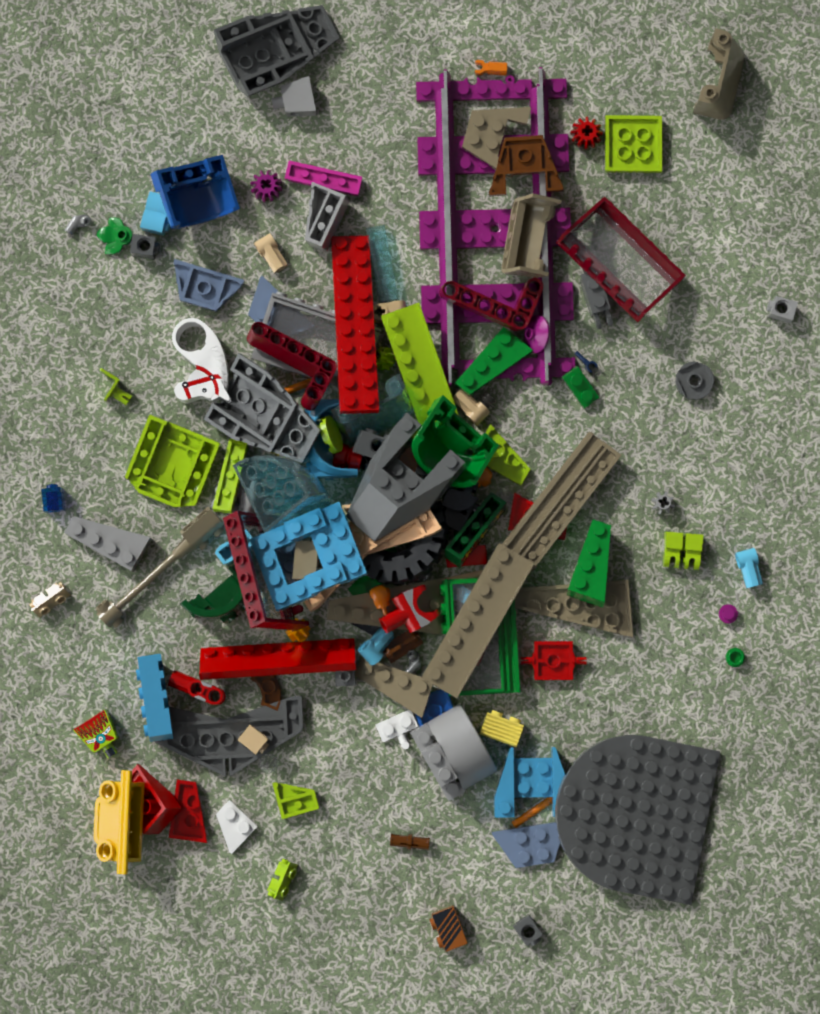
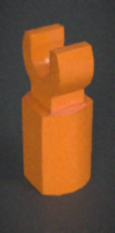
M475 60V65L482 66L481 70H475V75L480 76L488 73V75L507 76V62L489 61L485 63L483 60Z

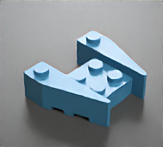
M551 747V758H514V748H509L494 795L495 818L515 817L514 797H552V816L555 817L556 797L565 775L556 747Z

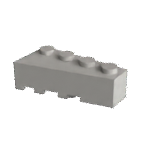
M73 516L64 532L132 572L135 571L152 541V538L75 516Z

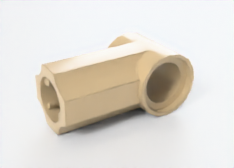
M270 233L254 242L259 254L265 258L274 274L288 266Z
M461 389L453 397L454 403L475 426H478L490 413L485 405L480 401H476L472 396L469 397Z

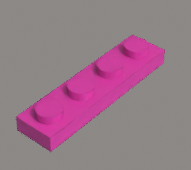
M289 160L284 179L311 186V183L314 182L336 192L359 196L363 178Z

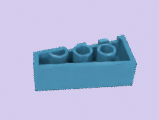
M161 653L137 657L139 669H136L137 681H141L142 686L138 688L139 697L144 700L141 712L142 718H146L147 725H143L145 737L149 736L150 742L173 739Z

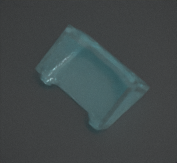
M399 374L387 380L385 389L388 396L379 401V413L340 414L339 406L330 410L332 418L335 420L348 445H355L359 430L365 431L366 428L377 431L376 435L395 426L406 413L412 416V403Z

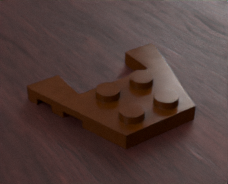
M543 135L504 138L493 182L489 190L490 197L507 196L506 176L545 173L547 193L564 192Z

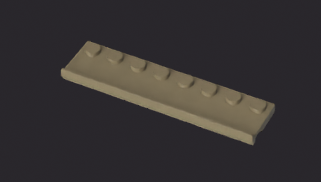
M590 431L502 543L505 547L535 563L528 576L621 457L620 453L604 441H601Z
M500 543L497 545L423 673L422 679L458 698L535 563Z

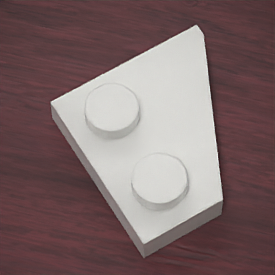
M231 800L216 814L231 854L258 827Z

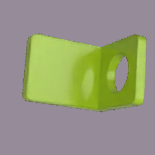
M100 368L99 371L115 381L103 401L106 402L108 397L111 398L112 396L126 406L129 401L125 398L130 400L132 395L118 387L117 383L120 379Z

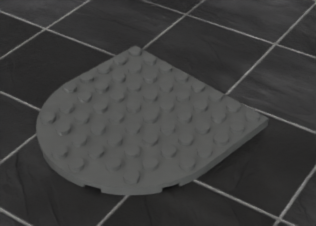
M622 735L607 738L589 747L573 762L567 774L564 775L556 797L555 823H557L559 841L568 859L580 873L596 884L608 889L692 905L720 751L640 735Z

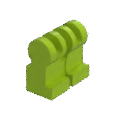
M664 532L663 567H669L670 558L673 557L674 568H679L681 561L680 551H685L682 558L683 568L688 569L689 560L693 559V570H699L704 535L685 533L683 539V533Z

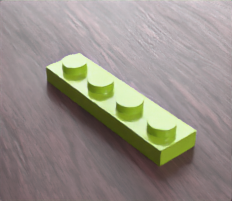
M229 438L212 509L214 512L233 513L249 446L247 443Z

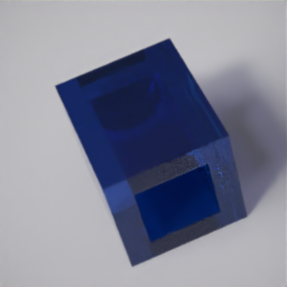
M58 484L46 485V488L41 489L43 512L65 511L62 487H58Z

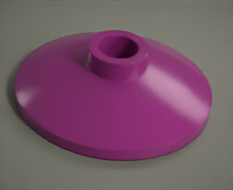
M535 315L531 317L528 326L524 330V342L533 350L532 353H540L548 344L550 328L545 317Z

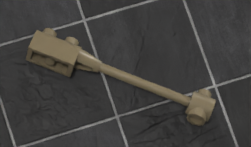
M207 506L180 531L184 538L169 557L119 602L114 604L112 601L109 602L105 599L96 607L95 610L98 612L99 618L109 628L112 625L115 628L124 621L121 618L124 615L121 611L124 606L177 559L198 548L201 550L205 549L209 545L208 539L212 535L218 537L224 531L222 528L224 523Z

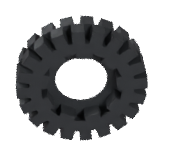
M438 501L430 509L443 530L435 535L413 541L407 549L401 552L393 553L382 550L367 555L363 559L368 572L366 576L387 585L389 583L404 585V582L409 581L412 583L420 579V575H427L433 570L431 566L434 563L438 564L443 557L441 551L446 549L448 542L446 534H449L448 524L445 521L446 515Z

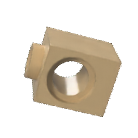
M249 725L238 739L255 755L258 752L262 754L269 746L266 743L269 739L252 725Z

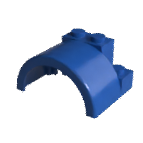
M223 155L178 167L156 170L150 174L155 191L160 194L171 229H180L205 223L240 209ZM207 176L212 178L211 180L202 183V181L207 179Z

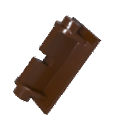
M406 631L393 639L383 652L390 663H393L406 655L408 651L414 650L423 644V641L417 631L412 633Z

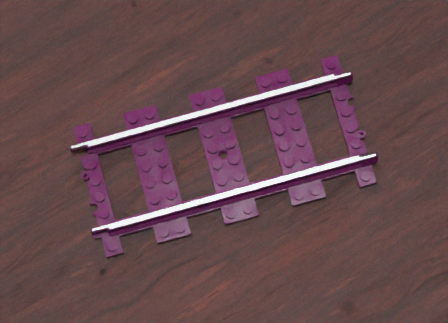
M539 67V84L535 88H532V79H521L514 83L515 79L512 75L506 77L505 84L501 80H481L479 77H477L475 85H470L468 78H465L463 81H451V75L447 69H444V73L439 75V81L416 82V102H435L436 137H417L418 176L437 175L438 211H419L420 250L439 249L440 285L421 286V309L427 324H441L442 360H440L449 387H452L451 369H457L458 380L474 361L460 360L459 323L495 322L442 299L439 290L447 281L458 283L457 249L505 248L511 209L456 210L455 175L494 174L496 170L486 162L479 160L462 149L465 136H454L453 101L530 100L531 135H504L498 157L504 138L543 135L557 173L569 172L568 134H549L548 99H567L566 79H546V73L542 67ZM545 173L532 174L533 194L539 195L540 184V195L551 197V193L546 192ZM555 208L554 217L546 222L540 254V259L542 257L543 263L546 266L545 272H549V275L539 278L542 280L544 287L532 317L540 315L548 321L550 328L548 344L542 352L537 353V358H523L494 379H510L513 382L514 375L520 374L523 377V382L527 378H540L542 386H549L552 384V377L561 378L575 368V357L556 358L555 321L574 320L573 282L554 283L553 247H560L556 242L571 226L570 208ZM497 226L499 230L493 232L491 228ZM525 283L473 284L463 286L514 308ZM530 283V289L533 292H536L537 285L535 283ZM450 286L445 287L446 294L453 295V289ZM463 294V301L470 303L471 297L468 294ZM527 300L522 301V306L525 309L530 308V303ZM485 302L480 303V308L483 311L488 310V305ZM498 310V317L504 319L506 316L505 312ZM515 318V322H523L521 318Z

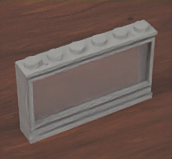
M282 292L272 293L262 323L331 358L337 364L335 310L329 312L323 310L324 307L318 304L311 306L305 304L306 301L300 298H295L294 300L287 298V294ZM374 324L375 347L381 332V329L377 328V324ZM254 347L251 361L257 360L270 367L282 368L283 371L288 373L302 375L301 377L306 379L312 378ZM336 369L329 383L338 387V369Z

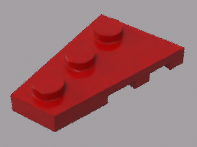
M177 779L174 797L181 810L171 820L168 838L208 843L197 782Z

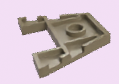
M531 108L472 110L462 149L479 160L486 162L496 170L499 159L498 154L507 121L527 126ZM506 176L509 179H513V176Z

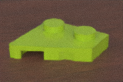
M277 782L272 783L282 819L320 809L314 789Z

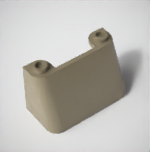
M715 28L707 51L714 54V62L723 64L718 86L706 85L702 88L699 99L694 105L693 113L725 120L731 115L745 53L729 32Z

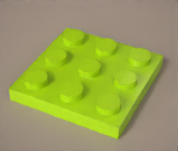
M605 115V173H662V116Z

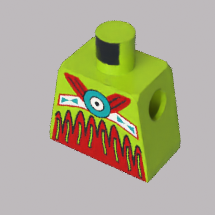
M107 710L101 711L73 729L93 753L103 750L108 759L118 753L112 743L119 739Z

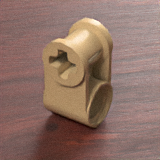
M399 300L375 304L373 306L374 322L383 323L381 317L375 314L377 310H380L383 313L382 315L406 307V301Z

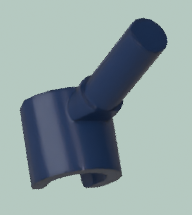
M578 351L574 353L583 362L587 372L592 373L589 369L590 363L595 368H598L596 362H589Z

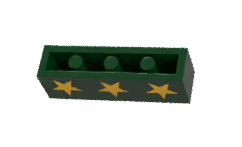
M490 492L446 547L444 557L460 568L503 515L507 502Z

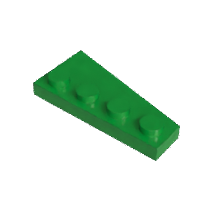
M503 327L459 377L455 385L470 397L491 380L503 374L508 368L530 355L533 350Z

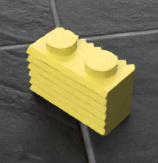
M494 710L491 713L487 712L479 734L517 747L524 725L520 724L521 720L511 716L509 720L502 718L503 714Z

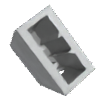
M309 76L281 86L282 96L271 98L273 110L285 107L287 117L317 116Z

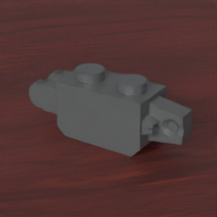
M583 270L584 274L580 275V284L589 314L593 317L597 330L602 328L601 320L599 319L601 314L605 315L608 326H612L611 307L606 291Z

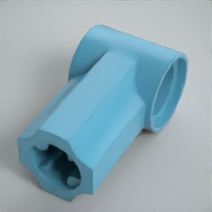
M755 548L736 552V562L739 569H741L746 588L762 585L763 582L758 568L759 560Z
M380 627L370 640L365 641L359 647L358 652L370 665H375L382 659L384 655L382 652L394 639V633L392 631L386 633Z

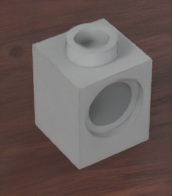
M775 296L773 301L769 300L766 310L769 312L768 317L791 323L798 302ZM777 305L784 306L785 313H779Z

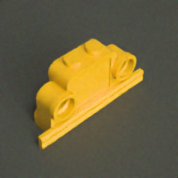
M121 770V782L104 781L99 788L100 797L95 802L94 840L98 844L96 848L97 857L103 862L117 861V874H128V862H141L145 783L132 782V771Z

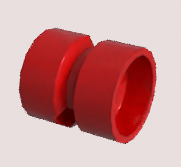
M343 444L342 451L334 455L333 466L337 468L358 469L359 472L363 455L352 452L354 446L349 448L348 445Z

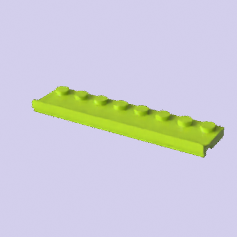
M418 302L381 316L417 421L423 425L428 417L426 413L434 400L444 395L454 405L455 403L420 303Z

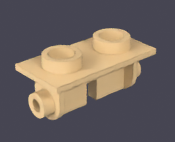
M56 582L46 590L49 595L48 597L41 593L31 600L32 602L29 604L32 608L31 610L39 618L48 614L52 608L65 602L71 596L62 582Z

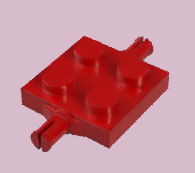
M534 641L532 657L521 656V660H528L521 661V665L533 666L534 680H573L575 665L587 664V661H579L587 660V657H575L573 641Z

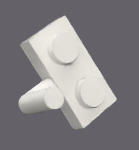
M410 710L376 724L383 742L397 736L403 749L409 748V743L404 733L418 727Z

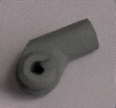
M410 650L407 653L410 666L405 672L415 674L421 668V657L418 651Z

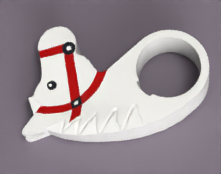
M195 318L182 320L173 330L172 341L177 351L192 363L196 370L191 373L188 381L180 382L175 386L174 392L176 397L186 404L200 399H207L213 401V403L223 399L228 403H232L227 392L229 386L227 358L219 339L211 328L201 320ZM200 327L205 330L206 344L201 350L189 352L181 349L179 344L180 336L187 328Z

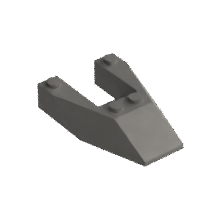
M408 413L394 426L370 460L346 514V517L374 542L429 511L467 468L465 461L450 450L423 480L399 460L401 455L410 447L422 426Z

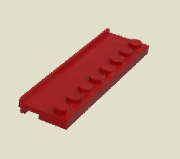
M354 638L200 648V680L356 670Z

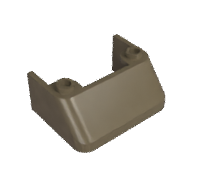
M529 194L514 200L502 260V273L533 278L547 277L549 275V272H545L546 266L543 260L540 259L546 222L555 215L554 205L561 204L562 200L538 194Z

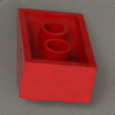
M137 764L132 770V782L145 783L142 833L143 835L160 834L181 810V807L169 790L140 764Z

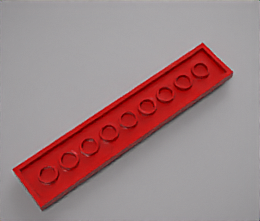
M332 236L331 252L340 414L379 413L369 236Z

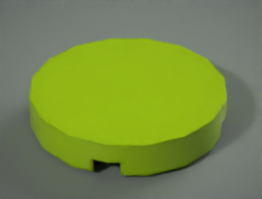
M330 415L322 417L319 427L321 428L320 433L323 442L326 445L329 444L330 448L328 450L331 453L341 452L343 441L335 420Z

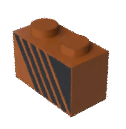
M453 905L431 913L433 918L429 920L433 930L437 929L439 937H436L440 949L444 948L445 952L468 944Z

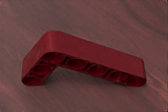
M536 277L525 282L514 308L453 281L444 283L439 290V294L442 299L517 332L528 326L544 285L542 280ZM530 283H535L537 285L536 292H533L530 289ZM446 286H450L453 289V295L446 294ZM463 294H468L471 297L470 303L463 301ZM523 300L529 301V309H525L522 306ZM481 302L487 303V311H483L480 308ZM498 310L505 312L506 316L504 319L498 317ZM516 317L522 319V327L515 324Z
M262 322L253 323L247 335V342L251 346L312 377L301 398V405L306 410H315L337 369L336 362Z

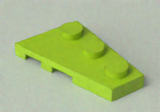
M490 424L485 433L498 443L499 447L487 467L521 486L530 468Z

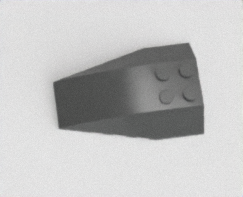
M323 5L299 8L295 11L285 10L275 14L264 13L261 16H246L214 29L219 54L236 87L247 97L282 83L340 38Z
M238 353L230 368L235 374L227 390L232 403H228L221 399L220 403H212L204 420L234 440L304 463L321 432V428L271 373L241 353Z

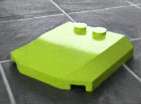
M149 414L125 478L130 481L138 493L172 507L196 506L221 443Z

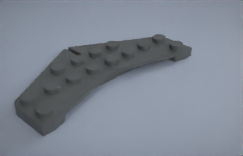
M291 696L280 700L278 711L263 706L228 719L169 707L173 739L154 742L225 777L226 758H229V774L232 776L302 731V696ZM278 701L275 702V703H272V704H270V705L276 707L277 704H278ZM249 725L254 726L269 739L266 742L269 746L262 754L258 752L255 755L238 741Z

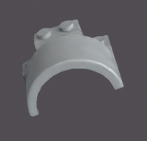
M460 704L410 732L448 801L463 794L467 788L497 772L496 765ZM432 735L436 738V743H433Z

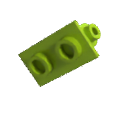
M284 858L282 861H279L274 874L280 876L279 880L272 878L267 889L269 891L267 895L273 897V899L283 901L289 892L291 880L296 876L298 864L291 863Z

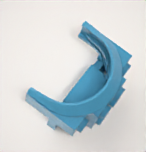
M321 399L315 410L309 411L304 409V411L319 426L321 421H318L319 419L328 415L331 416V410L340 409L339 399ZM320 433L304 461L306 462L307 474H310V479L325 478L326 481L333 480V478H357L358 469L332 466L333 453L328 450L330 446L323 442Z

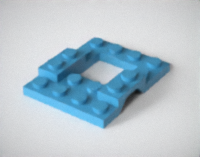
M340 502L323 509L317 508L284 522V525L250 539L275 609L278 612L315 597L325 589L368 575ZM311 536L323 569L308 574L303 579L288 585L276 550Z

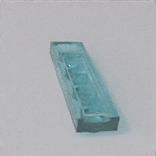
M385 225L366 228L379 302L384 303L398 300Z

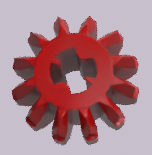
M587 116L585 122L579 118L578 124H573L574 130H571L570 135L574 136L572 142L579 141L577 144L578 148L584 144V149L587 150L588 144L595 148V143H600L601 139L599 137L603 135V132L599 130L601 124L595 125L596 119L589 122V117ZM584 130L589 131V136H585Z

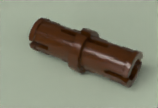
M391 834L390 846L406 847L407 850H411V848L429 850L430 838L415 837L413 834L408 836Z

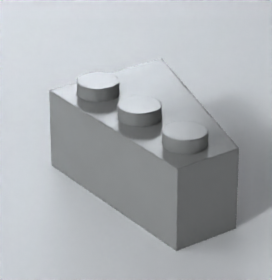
M312 182L305 241L309 246L326 253L331 244V238L335 235L349 205V200L344 194Z

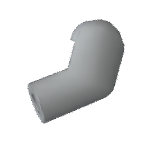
M84 214L75 215L64 231L73 235L77 228L89 226L91 218Z

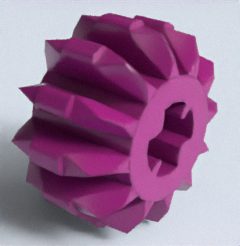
M261 170L260 177L258 175L253 176L256 181H251L250 183L254 187L251 189V192L253 194L256 193L255 198L257 200L262 197V202H266L267 197H269L270 202H273V195L277 198L280 196L277 191H282L283 189L280 186L282 180L277 179V173L271 176V171L267 170L266 175H264ZM263 184H269L270 188H263Z

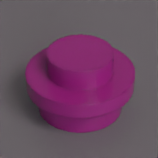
M726 604L719 609L718 615L722 622L729 624L737 619L738 611L733 605Z

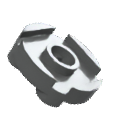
M695 361L684 364L675 377V385L678 392L688 400L704 398L710 393L714 384V376L711 369L705 364L703 365ZM691 376L699 378L700 381L697 382V386L690 384Z

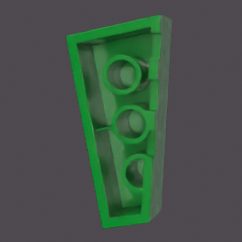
M592 520L568 587L567 596L603 608L606 593L611 525Z

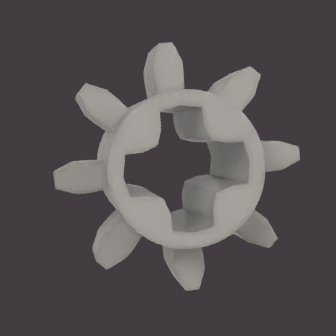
M667 491L664 495L657 492L656 496L658 498L651 499L655 503L652 510H659L658 515L662 511L669 514L668 508L675 507L674 504H671V500L674 497L669 498ZM665 499V503H667V505H665L662 508L661 503H659L658 501Z

